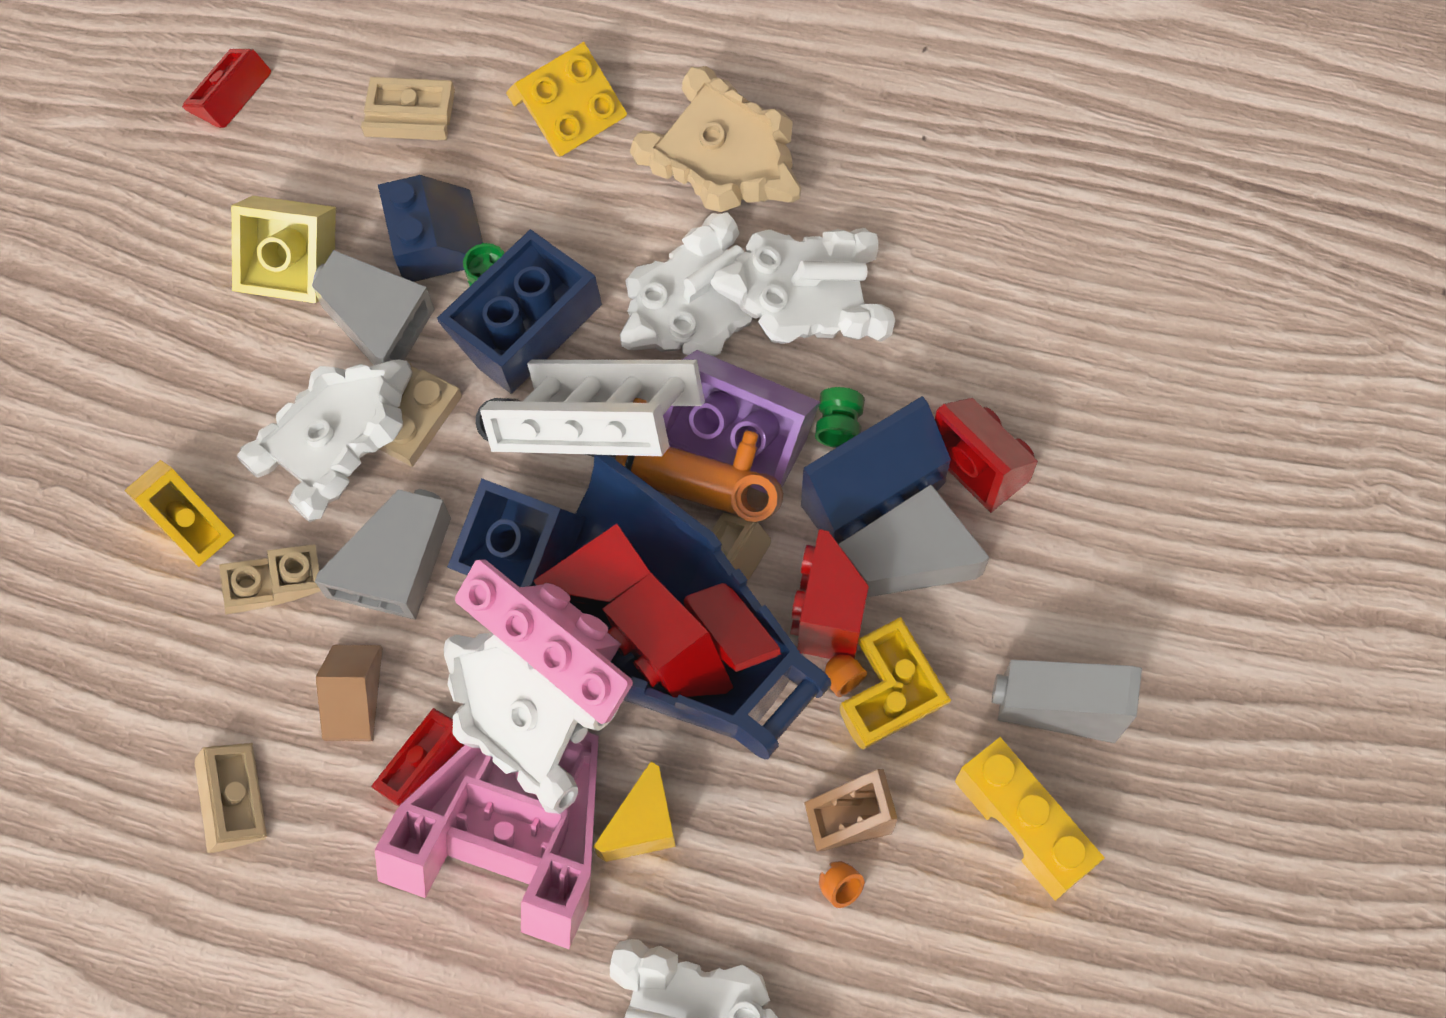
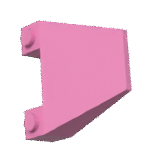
M587 732L584 739L579 743L575 744L569 740L558 765L573 776L578 787V795L575 802L560 814L545 812L537 795L524 791L517 780L519 772L506 774L493 762L492 756L483 754L480 748L464 745L397 808L375 848L378 881L426 898L446 857L450 856L527 883L529 886L521 901V932L570 949L589 904L599 736Z

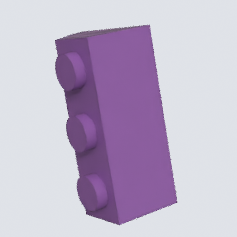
M699 350L683 358L682 360H697L705 403L702 406H671L666 411L663 418L669 446L733 465L739 442L742 441L744 432L746 430L756 432L758 434L757 450L751 471L767 473L775 477L781 484V487H783L807 440L820 401ZM752 484L750 486L768 494L766 489L759 484Z

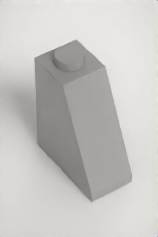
M333 250L326 263L321 264L317 268L313 277L312 288L322 308L373 365L391 360H405L435 310L427 287Z
M929 485L839 544L840 548L869 586L867 597L975 580L983 575L989 560L986 552L932 485Z
M417 489L414 493L397 490L318 572L315 583L325 597L416 620L451 520L444 501L435 493L427 490Z
M1011 660L1005 674L996 675L992 692V703L1000 704L998 721L1116 743L1137 717L1142 668L1127 665Z

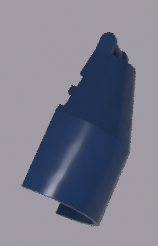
M594 455V467L589 487L575 513L585 517V521L572 554L615 524H618L650 573L683 606L686 596L725 583L741 598L780 647L781 653L777 657L738 672L721 659L734 687L726 694L691 697L678 695L675 698L670 696L659 683L651 687L643 679L633 663L637 658L631 652L623 656L617 650L610 662L630 677L633 682L624 701L736 739L758 757L769 759L779 747L777 740L814 697L821 698L831 687L830 678L822 669L799 652L767 606H761L748 588L747 578L739 568L735 570L722 552L721 542L711 530L611 456ZM570 602L583 614H590L600 619L608 627V630L612 628L603 611V607ZM789 680H791L797 687L763 726L758 722L772 707Z

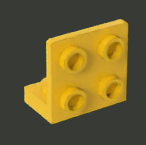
M585 42L580 43L515 82L506 92L514 107L524 102L558 157L567 154L619 122L627 115Z

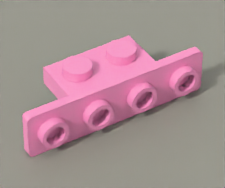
M476 560L455 596L456 603L601 724L610 722L633 682L630 677L610 662L621 644L607 633L608 627L605 623L590 614H583L570 603V596L563 589L553 584L545 583L543 585L518 587L487 560Z

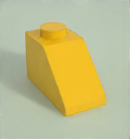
M161 459L124 490L198 567L235 536L176 471Z

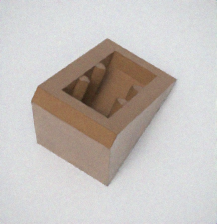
M333 645L315 677L321 733L324 741H373L383 650L381 645Z
M884 769L874 770L804 802L816 851H826L891 835L898 820Z

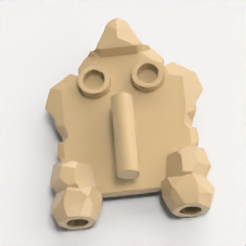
M707 66L691 67L686 73L682 82V91L691 103L668 132L662 135L643 130L632 141L630 154L636 164L650 166L652 173L657 176L669 179L673 175L675 180L684 185L690 182L695 194L700 196L704 207L707 209L723 212L740 206L741 200L746 202H765L768 199L793 203L800 199L802 188L791 170L793 166L792 156L789 148L786 146V144L791 142L793 121L781 110H765L758 104L748 101L738 93L728 80L717 78L715 72Z

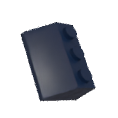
M530 229L437 317V320L480 371L510 394H513L530 377L527 363L531 360H547L602 305L595 275Z
M921 396L803 468L801 507L817 529L829 531L838 545L929 485H932L938 491L945 484L951 458L925 398Z

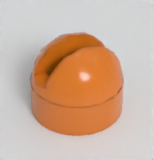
M846 654L833 656L825 667V673L831 680L830 689L837 697H842L851 692L867 675V671L858 660Z
M842 861L831 862L829 865L832 868L826 874L821 872L819 875V887L824 897L834 907L844 908L859 897L864 888L865 881L863 876L848 863Z

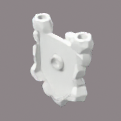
M728 212L723 214L712 213L705 219L702 227L691 229L682 239L684 245L677 247L669 253L670 259L667 262L654 261L652 264L638 266L628 276L625 282L628 297L632 300L628 308L630 317L620 333L622 347L628 350L655 348L661 352L677 351L682 348V352L685 355H690L694 351L699 350L714 357L721 353L724 342L734 332H738L751 324L752 316L743 312L739 304L715 291L711 284L716 271L734 264L735 259L744 253L743 249L738 245L729 250L727 249L734 244L739 236L738 226Z
M866 228L855 229L851 232L839 229L823 232V238L820 236L804 237L801 242L795 241L790 235H784L770 229L754 233L746 246L747 252L737 257L734 264L716 271L711 280L715 291L739 304L741 310L755 319L760 317L758 323L771 342L790 343L799 336L807 338L814 334L817 338H834L840 330L843 336L858 340L868 336L882 342L889 338L893 332L895 318L890 308L882 304H864L860 281H864L867 277L866 263L876 260L878 253L877 234L869 232Z
M398 359L370 367L359 364L345 370L319 366L311 372L308 389L296 396L295 403L288 402L276 413L277 424L271 423L259 430L255 441L249 442L240 448V452L237 455L239 461L257 478L273 472L279 464L301 481L291 493L288 500L290 504L309 523L316 519H321L328 503L338 500L350 482L347 477L361 464L360 458L367 453L376 452L379 448L392 442L403 428L402 413L398 407L400 406L402 394L412 376L410 364L408 361Z
M492 632L478 634L475 638L462 635L449 637L444 645V657L450 673L448 687L453 701L463 704L453 715V735L460 743L472 748H480L483 754L492 756L493 762L504 773L519 772L518 782L525 792L537 795L545 812L562 813L575 802L578 795V787L573 776L558 765L569 740L575 744L579 743L586 736L588 728L600 731L610 722L601 724Z
M639 939L620 941L613 951L610 977L623 988L633 990L625 1018H778L771 1009H763L770 1001L763 976L744 965L726 970L718 968L711 972L701 971L700 965L688 961L678 963V955L662 946L649 949Z

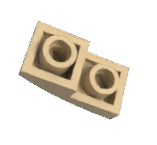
M316 545L267 550L268 558L219 564L225 615L275 606L320 592V588L315 583L319 572Z

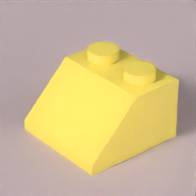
M251 196L231 205L232 291L317 303L319 300L312 288L313 277L317 268L321 264H325L333 250H335L336 207L260 196Z

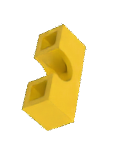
M1001 737L961 768L955 783L987 821L991 817L997 819L1013 835L1024 854L1021 861L1055 901L1105 859Z

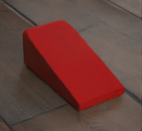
M725 583L685 597L684 607L709 632L720 658L738 672L781 654L777 643L736 592Z

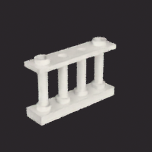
M531 360L527 364L534 390L523 401H488L480 409L491 452L663 456L669 448L663 415L671 406H702L705 403L697 360ZM641 398L647 400V403H633V400Z

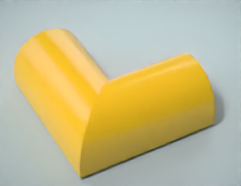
M902 617L859 638L858 644L881 682L840 704V713L850 735L862 750L950 704V697Z

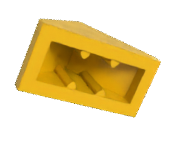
M650 761L593 846L597 856L605 862L676 847L660 768L652 761Z

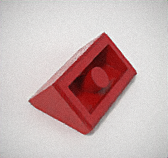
M229 49L184 101L182 107L187 112L216 127L225 128L270 76L271 69L254 49Z
M433 708L371 787L399 807L464 746L453 735V719Z

